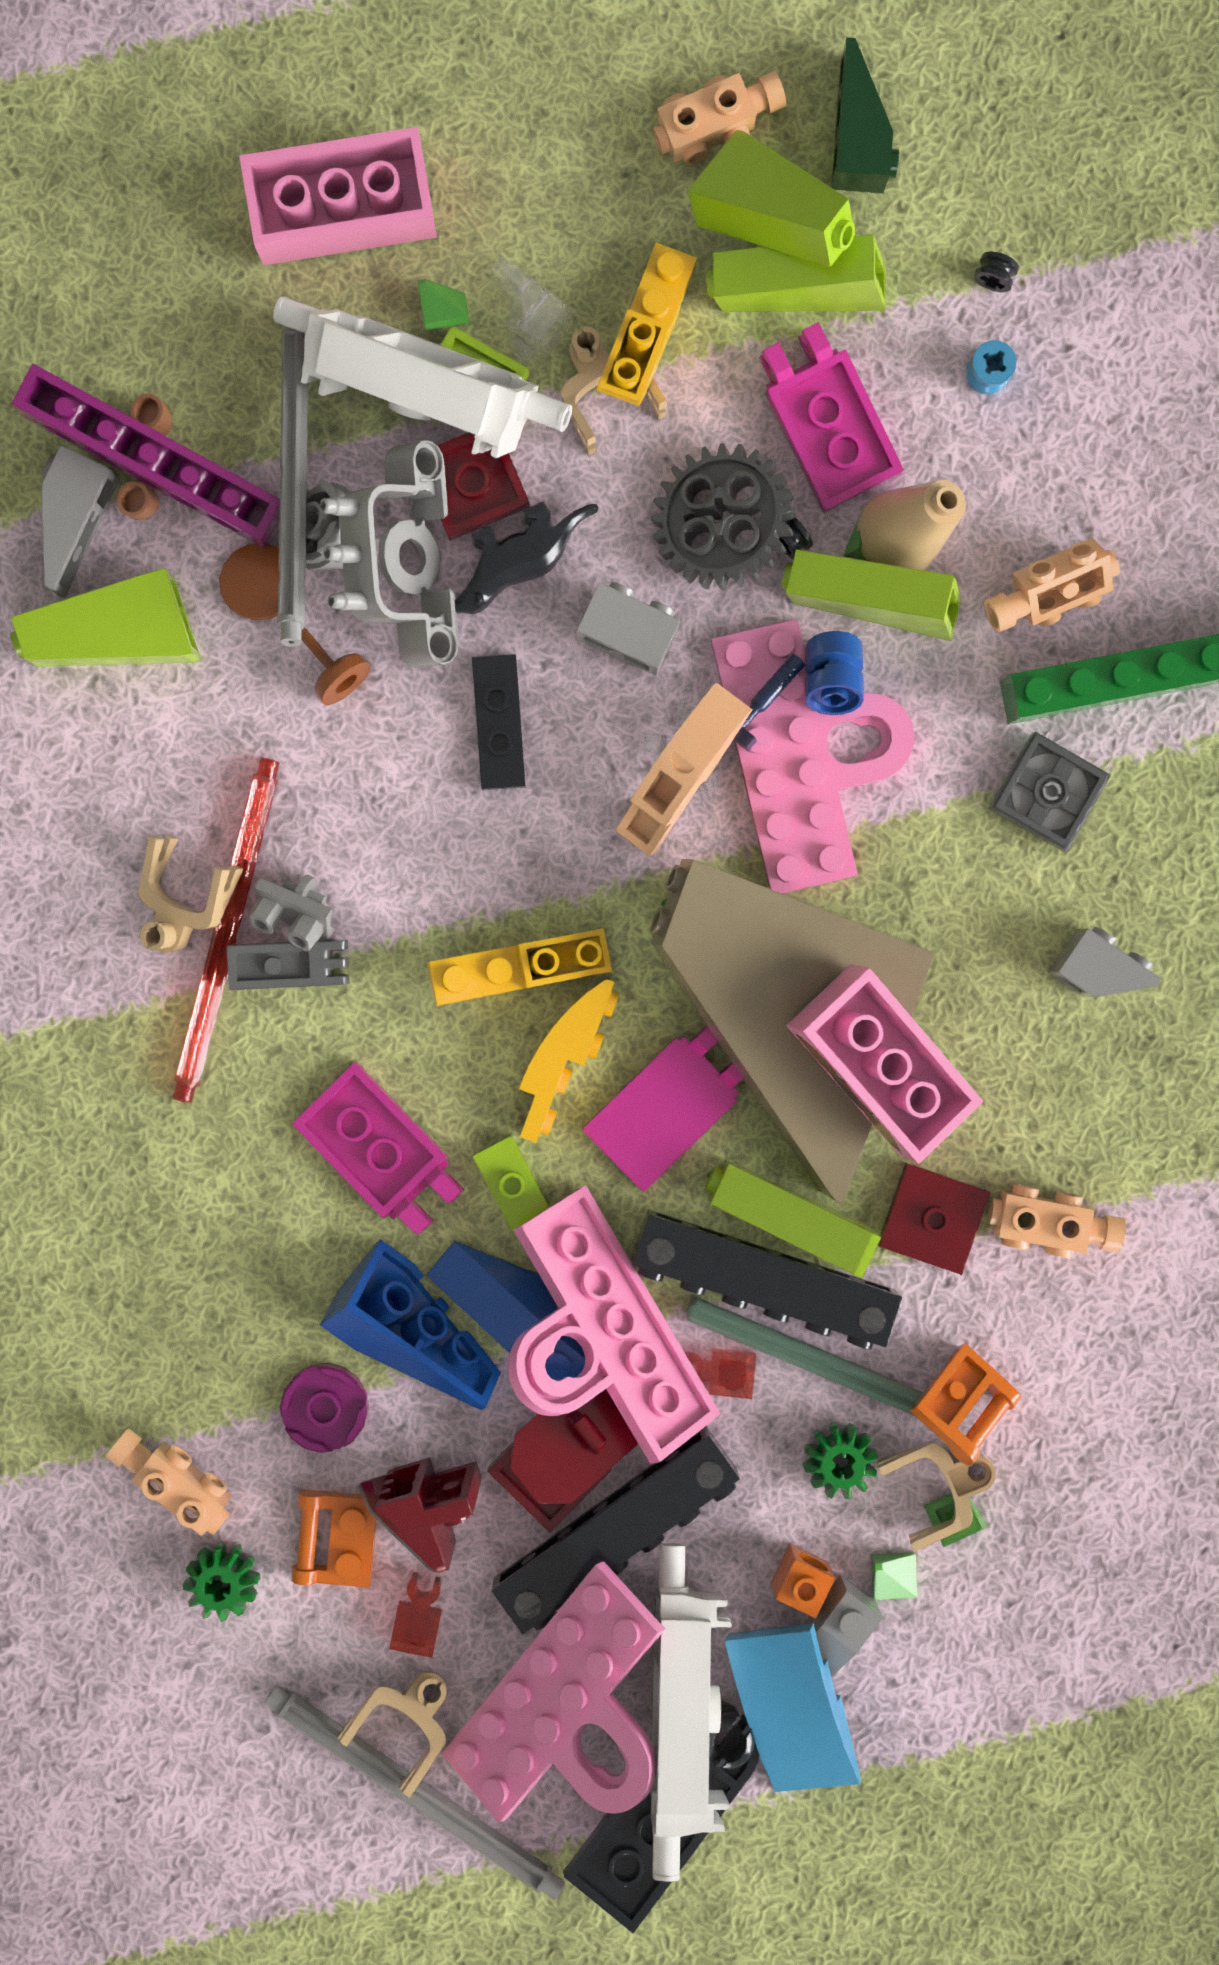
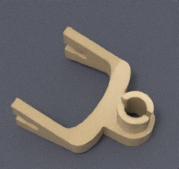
M584 326L581 327L582 334L577 329L572 335L569 356L576 375L563 385L561 400L572 405L570 420L588 456L596 453V446L594 444L596 438L578 408L577 403L587 392L598 386L609 354L600 340L597 330ZM583 346H591V347H592V352L590 353V351H589L588 348L585 349V348H582V347H583ZM652 379L645 395L657 419L660 420L666 417L665 407H667V400L655 380Z
M166 835L163 838L149 836L138 895L142 902L156 913L153 922L146 923L141 929L140 940L145 948L151 947V951H179L188 944L193 929L217 927L242 874L243 868L238 866H228V869L225 867H215L205 911L191 909L168 896L160 885V879L178 838L172 835Z
M929 1441L877 1460L880 1474L884 1476L916 1460L928 1458L938 1466L950 1487L954 1501L953 1518L909 1534L910 1544L914 1552L971 1525L973 1512L969 1497L988 1490L994 1484L996 1478L995 1468L987 1456L980 1454L973 1463L983 1465V1470L979 1475L969 1474L968 1470L971 1465H966L958 1459L953 1461L948 1451L937 1441Z
M424 1671L414 1677L403 1694L390 1686H376L336 1736L337 1739L347 1747L373 1708L377 1705L393 1707L412 1719L424 1733L428 1747L398 1786L402 1793L410 1798L446 1743V1737L442 1728L432 1718L445 1701L447 1694L445 1681L434 1672ZM435 1684L437 1688L436 1695L430 1700H425L423 1696L425 1687Z

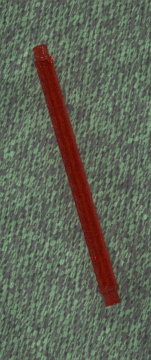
M260 758L257 774L253 773L252 776L253 780L243 814L244 818L230 865L241 867L243 871L219 925L214 927L180 1062L174 1077V1081L177 1083L173 1099L181 1102L192 1103L195 1089L201 1083L200 1079L209 1048V1040L214 1029L228 975L227 945L236 944V936L242 921L256 867L265 824L268 820L275 789L278 785L279 780L276 779L280 762L268 758Z

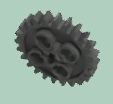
M720 443L717 456H712L705 446L702 447V460L696 462L688 454L685 456L688 466L685 471L674 466L671 468L677 479L674 483L665 481L660 483L666 491L667 497L654 498V504L663 513L651 516V521L655 526L662 528L653 534V538L658 544H665L658 552L665 560L672 559L669 567L676 574L684 570L683 577L690 584L699 576V583L704 589H708L713 579H715L719 588L724 591L727 588L729 578H733L741 588L744 587L745 573L750 572L758 580L760 579L758 566L761 563L771 568L775 566L770 554L772 551L778 553L786 552L779 538L793 536L792 529L784 521L795 518L796 513L792 507L786 506V504L794 500L790 489H782L788 482L783 473L775 474L777 467L771 459L762 464L763 457L756 449L747 458L746 450L742 444H738L733 454L730 455L725 444ZM748 486L755 487L750 498L744 501H736V496L741 489ZM705 489L711 490L710 496L705 502L693 504L697 493ZM729 511L730 514L723 515V512ZM761 512V516L758 518L749 517ZM688 516H696V517H697V518H693V519H690L689 521L685 522V519H686ZM722 519V523L716 522V520ZM744 530L754 531L753 537L748 543L735 545V540L739 533ZM704 532L710 533L709 540L705 545L699 548H692L693 540L696 536Z

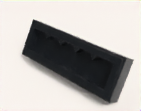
M516 654L472 657L481 789L484 791L526 788Z

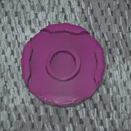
M331 1363L310 1365L298 1372L284 1389L280 1403L281 1418L286 1426L285 1430L289 1437L302 1448L318 1453L332 1452L352 1443L364 1428L369 1411L367 1391L360 1379L347 1368Z

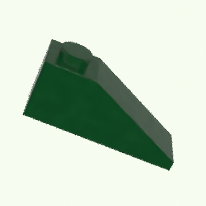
M847 37L840 62L831 188L834 190L883 194L888 179L896 178L899 149H892L893 129L856 38Z

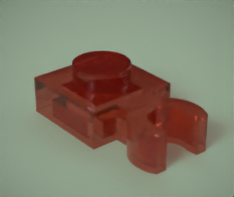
M712 1348L711 1361L703 1360L695 1352H684L689 1361L696 1365V1373L702 1382H709V1395L752 1399L756 1366L755 1352Z
M413 1572L407 1585V1594L412 1603L399 1600L389 1649L432 1658L442 1609L431 1607L430 1605L440 1595L442 1580L441 1577L436 1576L433 1588L430 1591L423 1592L417 1587L418 1573Z

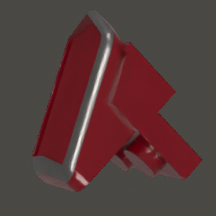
M429 1457L390 1469L387 1475L363 1481L360 1483L359 1489L370 1514L427 1569L432 1572L441 1573L449 1570L456 1544L452 1526L464 1522L470 1515H473L482 1475L477 1461L435 1473Z

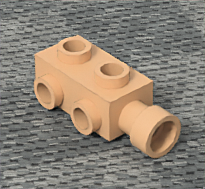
M772 71L758 77L756 84L746 88L739 72L728 78L726 75L716 76L706 82L702 89L691 94L677 93L670 96L662 103V106L657 108L658 126L652 128L654 140L660 154L663 155L669 152L673 163L684 159L686 165H694L708 157L710 154L709 148L723 142L726 143L737 129L745 131L750 135L749 131L755 129L756 114L763 111L770 114L786 107V97L778 74ZM729 101H734V105L731 107L722 106ZM692 117L694 119V122L690 125L680 123Z
M1093 537L1086 541L1078 542L1070 548L1043 560L1035 561L1029 566L1012 573L1015 592L1008 595L1002 592L984 601L988 620L993 629L999 633L1015 626L1017 620L1024 616L1033 626L1036 624L1049 626L1061 619V613L1077 606L1081 608L1096 606L1101 601L1102 595L1113 591L1112 577L1120 573L1118 561L1112 551H1105Z
M1013 1184L1012 1192L1001 1190L999 1199L992 1198L990 1201L987 1223L994 1225L993 1233L999 1238H1003L1002 1245L1028 1250L1029 1243L1046 1246L1045 1253L1064 1258H1072L1073 1251L1087 1254L1089 1243L1098 1244L1099 1249L1119 1253L1122 1249L1126 1233L1125 1219L1110 1215H1104L1103 1218L1094 1217L1095 1210L1082 1205L1083 1197L1056 1192L1054 1200L1038 1197L1040 1190L1038 1188ZM1024 1212H1029L1032 1215L1031 1224L1027 1227H1020L1018 1225V1217ZM1069 1220L1074 1221L1073 1233L1071 1235H1063V1224Z
M128 1428L109 1450L105 1458L118 1468L123 1465L134 1473L135 1476L131 1481L142 1489L143 1494L147 1498L156 1500L173 1513L181 1525L192 1528L201 1536L205 1531L213 1536L230 1515L224 1509L232 1497L226 1491V1484L215 1474L210 1472L204 1474L191 1463V1456L179 1446H169L163 1441L152 1453L140 1443L142 1438ZM150 1480H152L163 1490L158 1491L153 1489L150 1484ZM185 1507L192 1513H194L198 1518L189 1517L186 1514Z

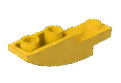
M657 242L655 243L630 309H627L598 383V392L640 406L676 323L681 303L696 266L697 257Z
M604 928L427 962L435 1006L612 972Z
M605 979L584 994L556 1022L539 1046L519 1087V1090L535 1095L520 1135L521 1138L537 1143L540 1133L549 1136L557 1114L556 1110L550 1109L554 1094L558 1092L564 1095L573 1071L565 1067L567 1060L584 1066L587 1057L596 1059L604 1038V1034L597 1032L603 1015L611 1018L620 993L612 991L615 982Z

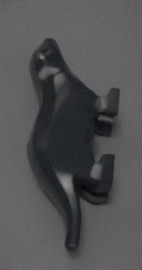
M542 501L523 510L526 517L525 522L529 526L523 533L512 534L499 543L495 539L491 526L471 534L475 548L481 549L482 553L473 578L455 599L456 613H479L487 608L504 589L542 577L550 572L563 555L574 528L582 520L597 513L599 509L597 504H589L573 511L556 526L552 527L551 511L545 502Z

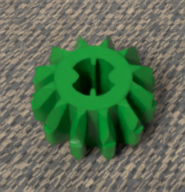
M831 1422L829 1424L831 1435L825 1437L823 1432L817 1429L813 1434L819 1445L805 1444L804 1451L811 1458L803 1462V1468L806 1473L813 1474L810 1482L815 1489L825 1485L824 1492L826 1496L833 1498L838 1489L841 1488L844 1498L850 1500L852 1497L850 1487L856 1485L860 1491L866 1492L868 1487L863 1480V1476L869 1478L876 1477L877 1470L869 1463L878 1459V1453L874 1448H867L871 1442L867 1433L856 1436L857 1429L854 1424L848 1423L841 1434L837 1423ZM838 1454H841L843 1458L846 1457L848 1460L847 1465L840 1468L838 1463L835 1466L833 1458Z
M223 1541L215 1545L213 1552L207 1547H203L197 1554L198 1560L190 1561L187 1565L186 1572L191 1577L184 1581L183 1590L194 1593L188 1601L189 1607H195L199 1604L204 1606L202 1611L203 1619L208 1618L213 1610L217 1612L220 1622L227 1620L230 1611L240 1616L246 1610V1602H253L258 1592L253 1586L258 1584L261 1577L259 1572L249 1570L255 1562L254 1556H247L243 1560L238 1557L242 1551L241 1544L235 1545L231 1553H227ZM216 1575L221 1576V1580H214ZM222 1582L229 1583L228 1587H222Z

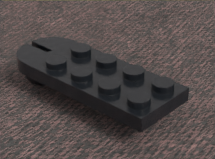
M721 1701L719 1733H709V1790H723L729 1804H731L755 1771L760 1755L746 1716L744 1714L740 1716L733 1705ZM731 1728L720 1744L717 1745L714 1741L721 1731ZM650 1793L643 1801L628 1811L616 1814L606 1813L563 1870L564 1878L631 1933L636 1931L672 1882L653 1879V1831ZM716 1810L720 1817L725 1812V1810ZM709 1832L680 1837L679 1872Z

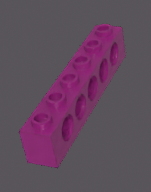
M32 363L11 403L22 417L265 549L279 522V498Z

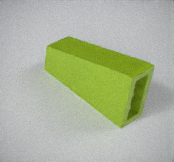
M737 129L688 190L698 227L831 267L843 250H846L851 245L855 236V225L852 221L849 199L742 130Z
M874 234L854 236L851 245L846 250H843L831 267L766 247L714 252L713 269L707 270L706 274L708 295L710 298L715 299L722 312L886 311L885 264Z
M797 549L793 563L788 562L786 564L782 580V587L787 589L786 594L793 604L947 641H952L962 600L954 575Z
M165 568L11 617L15 631L10 633V638L15 652L20 658L24 657L26 661L37 667L194 663L201 660L175 578Z
M725 1160L722 1168L717 1166L713 1168L705 1186V1190L710 1192L708 1201L711 1205L860 1278H863L881 1239L867 1224L728 1160Z

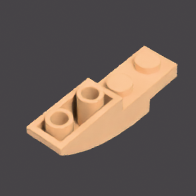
M715 683L684 721L630 799L632 804L615 831L649 857L656 853L700 784L708 779L753 709L718 683Z

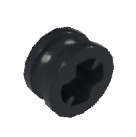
M989 251L983 253L980 258L982 267L976 269L974 274L975 281L980 286L995 292L1010 291L1013 285L1011 277L1017 275L1018 263L1013 258L999 252Z
M796 517L785 521L792 529L793 536L779 538L786 549L785 553L793 560L796 549L801 550L804 548L809 550L813 546L809 533Z

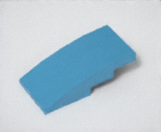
M814 1623L728 1634L725 1639V1645L736 1687L749 1728L752 1729L755 1738L754 1742L775 1792L860 1784L861 1777L841 1695L835 1694L828 1660H822Z

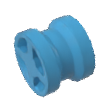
M998 340L985 342L977 348L966 367V378L973 390L981 394L991 395L1005 387L1016 369L1017 359L1013 349L1008 344Z

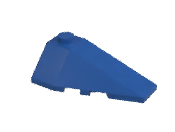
M380 1239L339 1288L320 1326L354 1350L479 1410H483L488 1404L501 1371L470 1332H460L448 1318L445 1312L450 1307L442 1297L434 1300L419 1281L424 1277L419 1268Z
M455 1240L426 1274L428 1278L509 1353L514 1342L524 1331L559 1308L539 1273L518 1267L501 1258ZM561 1336L555 1345L554 1353L547 1358L545 1363L548 1376L555 1381H560L565 1377L576 1378L585 1365V1354L582 1347L575 1339L569 1336Z

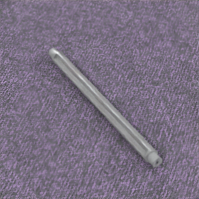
M285 327L282 331L283 380L281 389V480L278 567L280 573L277 626L281 629V644L288 647H296L301 645L302 629L305 628L304 574L306 570L308 383H300L303 373L301 371L304 362L305 333Z
M276 1685L273 1687L264 1703L277 1711L279 1718L509 1872L537 1893L542 1891L554 1900L560 1895L565 1881L552 1873L550 1866L516 1845L422 1780L411 1797H407L398 1786L409 1771L356 1735L349 1745L345 1747L336 1737L343 1729L340 1724L311 1706L295 1693L291 1692L288 1694Z

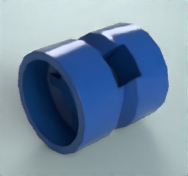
M827 631L813 636L805 646V667L807 672L805 693L807 706L812 711L825 715H843L855 711L861 707L864 701L863 674L861 673L863 670L862 641L856 635L843 631Z

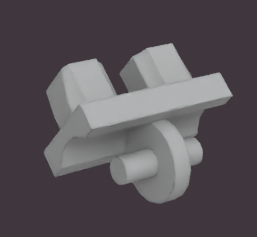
M310 875L303 876L298 884L285 880L282 887L260 877L254 887L256 902L250 914V920L254 929L265 934H272L280 920L291 924L292 926L287 932L288 941L295 947L309 951L319 938L328 941L333 934L334 926L330 925L332 908L325 906L326 896L315 892L317 879Z

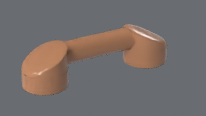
M147 393L138 396L133 401L130 408V417L165 436L169 434L172 428V416L168 406L161 399ZM137 479V481L124 484L119 489L116 503L120 512L133 520H143L156 512L160 499L154 492V488Z

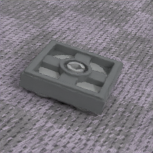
M1034 731L1029 736L988 809L1060 851L1067 852L1111 774Z

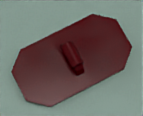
M605 1389L572 1412L559 1416L537 1414L515 1433L510 1469L537 1503L572 1504L636 1447L638 1442L607 1389Z

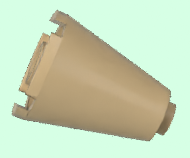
M937 480L887 490L876 495L863 507L857 522V532L860 530L862 540L861 551L863 556L870 562L925 570L934 561L964 515L966 503L962 491L950 481Z

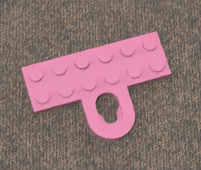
M797 619L711 639L721 686L749 707L751 706L752 698L792 653L805 663V650ZM805 666L766 711L758 713L745 728L756 737L757 742L752 748L746 751L735 742L769 889L782 894L858 876L838 791L878 782L892 776L907 762L914 744L913 725L907 712L899 703L885 695L864 693V701L861 707L843 715H825L812 711L806 704L805 678L807 672ZM840 723H853L860 727L872 726L876 728L881 735V742L876 750L867 752L861 761L845 764L837 761L830 754L827 738L834 726Z
M586 1185L513 1230L559 1307L524 1331L514 1342L508 1360L510 1383L519 1400L527 1408L541 1415L559 1416L577 1410L600 1392L607 1389L650 1464L662 1461L720 1415L718 1408ZM569 1336L575 1339L582 1347L585 1354V1365L582 1373L577 1378L565 1377L560 1381H555L548 1376L545 1363L547 1358L554 1353L555 1345L560 1337Z
M604 1561L593 1567L442 1752V1755L498 1823H501L511 1815L552 1764L581 1798L599 1811L611 1814L622 1813L630 1810L648 1796L654 1786L657 1775V1759L653 1744L644 1729L612 1693L663 1633L665 1628ZM586 1724L600 1726L618 1745V1750L625 1759V1769L622 1774H613L605 1766L596 1765L586 1757L581 1746V1732Z

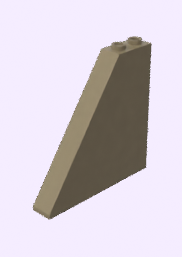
M682 859L680 865H674L668 876L666 890L670 891L665 906L664 908H658L653 917L650 932L654 936L651 944L727 1056L744 1077L743 1079L819 1191L831 1199L843 1203L872 1124L786 1025L850 964L870 968L912 1017L935 953L694 859Z

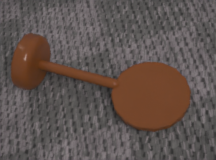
M249 544L233 552L223 564L219 577L220 593L227 606L240 617L258 621L271 619L278 615V583L280 573L278 570V547L267 544L264 549L257 544ZM306 628L302 629L301 640L326 668L318 677L314 686L316 697L326 706L343 700L360 686L368 676L370 663L358 653L347 654L334 661Z

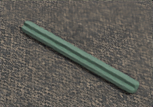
M698 1297L693 1298L686 1312L688 1321L915 1416L910 1412V1409L923 1392Z

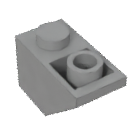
M1094 927L1092 930L1089 928L1077 929L1048 972L1083 997H1100L1157 986L1162 979L1150 971L1153 967L1150 961L1132 951L1128 955L1114 946L1117 942L1116 938L1099 927Z

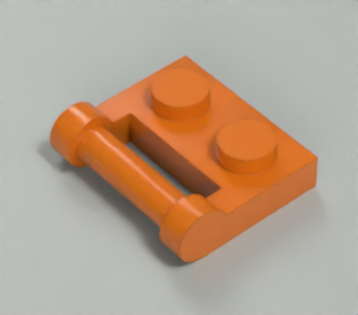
M964 1343L958 1346L910 1409V1412L950 1447V1451L955 1458L966 1465H972L980 1455L978 1448L1006 1410H1012L1021 1399V1395L993 1367ZM986 1389H988L993 1399L968 1433L964 1435L957 1428Z
M317 1490L300 1491L298 1507L302 1511L297 1564L292 1566L291 1582L299 1585L319 1583L369 1588L372 1578L377 1519L367 1510L362 1494ZM320 1509L332 1510L327 1566L314 1565Z

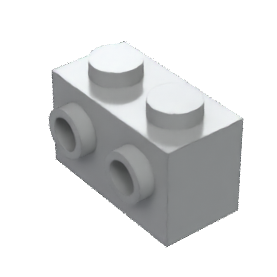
M599 582L578 626L577 639L656 676L679 629L681 620L674 617L675 611L660 602L651 601L650 605H647L633 598L635 592L620 583L611 582L610 586Z

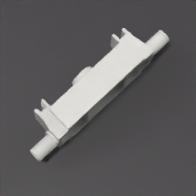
M285 296L280 297L275 305L273 314L275 323L305 333L304 362L301 371L303 373L300 383L306 384L321 380L318 390L321 396L346 390L348 385L389 401V409L403 416L418 420H430L433 418L475 434L472 454L491 450V456L498 458L515 451L527 419L562 432L566 429L571 418L572 405L538 393L539 385L523 380L520 375L364 316H354L338 309L319 310Z
M674 1543L659 1544V1574L655 1595L654 1617L665 1630L653 1645L651 1742L657 1759V1775L650 1792L653 1831V1879L666 1882L679 1880L680 1837L701 1832H725V1827L716 1810H727L730 1806L723 1790H709V1733H719L721 1723L719 1686L710 1685L711 1628H732L729 1617L724 1613H717V1607H726L728 1600L721 1593L695 1592L689 1590V1586H685V1545Z

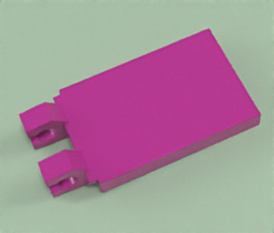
M819 322L802 330V335L798 337L810 361L809 363L792 370L779 342L763 350V355L759 359L771 380L770 383L766 384L767 390L765 395L824 513L900 474L904 469L846 349L838 352L837 348L832 350Z
M707 1025L690 1042L684 1036L680 1040L675 1037L582 1128L592 1141L642 1192L652 1185L738 1101L735 1097L739 1092L734 1086L744 1077L731 1061L719 1072L703 1056L718 1042Z
M354 1062L292 1123L383 1219L388 1215L392 1219L398 1216L416 1235L422 1233L434 1221L413 1201L428 1185L448 1204L452 1203L465 1190L444 1170L450 1164L446 1160L448 1155L358 1062Z

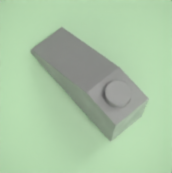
M60 445L56 455H51L48 458L42 472L44 480L41 485L44 586L65 598L120 479L109 467Z
M840 1574L831 1586L817 1617L809 1616L803 1625L814 1623L822 1660H828L832 1677L857 1654L883 1616L876 1600Z

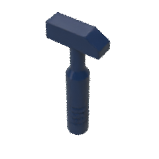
M792 653L752 698L750 708L753 710L733 739L746 751H749L757 740L745 728L758 713L766 711L805 666V663L797 655Z

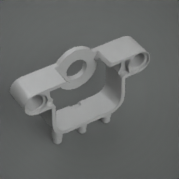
M423 440L393 447L387 452L384 462L386 484L350 491L344 497L323 498L319 505L323 513L339 516L341 544L327 546L323 554L327 561L343 563L345 592L330 594L327 601L328 605L333 609L350 610L352 615L360 622L368 624L397 623L400 656L408 666L414 668L449 664L455 659L458 650L454 592L451 589L430 591L440 571V553L438 544L431 531L425 527V522L445 518L448 515L443 454L433 441ZM408 496L413 500L415 521L409 519L395 522L384 531L379 542L378 559L382 574L391 587L402 594L421 595L422 613L392 612L385 607L381 600L373 506L376 498L397 499ZM406 540L411 541L417 547L420 554V566L414 575L408 574L400 564L399 550L402 543Z

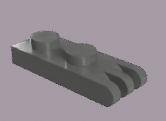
M348 940L317 941L309 951L295 947L290 942L227 945L229 990L350 984L349 975H332L331 968L349 967V957L331 958L330 951L348 949Z

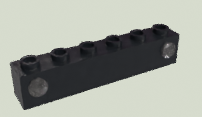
M647 1209L631 1258L632 1265L639 1267L638 1274L643 1277L662 1282L664 1276L681 1281L679 1287L686 1291L705 1295L707 1289L722 1294L721 1301L729 1305L746 1309L748 1303L764 1308L763 1314L772 1319L788 1322L789 1318L793 1317L805 1321V1328L812 1332L830 1336L833 1330L848 1335L847 1342L869 1350L872 1349L873 1344L886 1348L902 1300V1296L895 1289Z
M705 1426L662 1461L650 1465L495 1576L491 1592L522 1635L533 1627L536 1630L544 1628L596 1564L604 1561L618 1575L628 1566V1559L640 1550L643 1553L650 1552L664 1540V1533L675 1525L684 1527L691 1523L700 1514L699 1508L710 1500L714 1499L715 1502H718L730 1495L736 1488L735 1483L740 1480L736 1466L709 1428Z

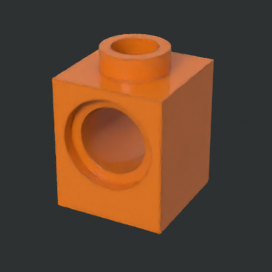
M789 1543L771 1580V1585L776 1600L816 1618L835 1580V1576L828 1561Z

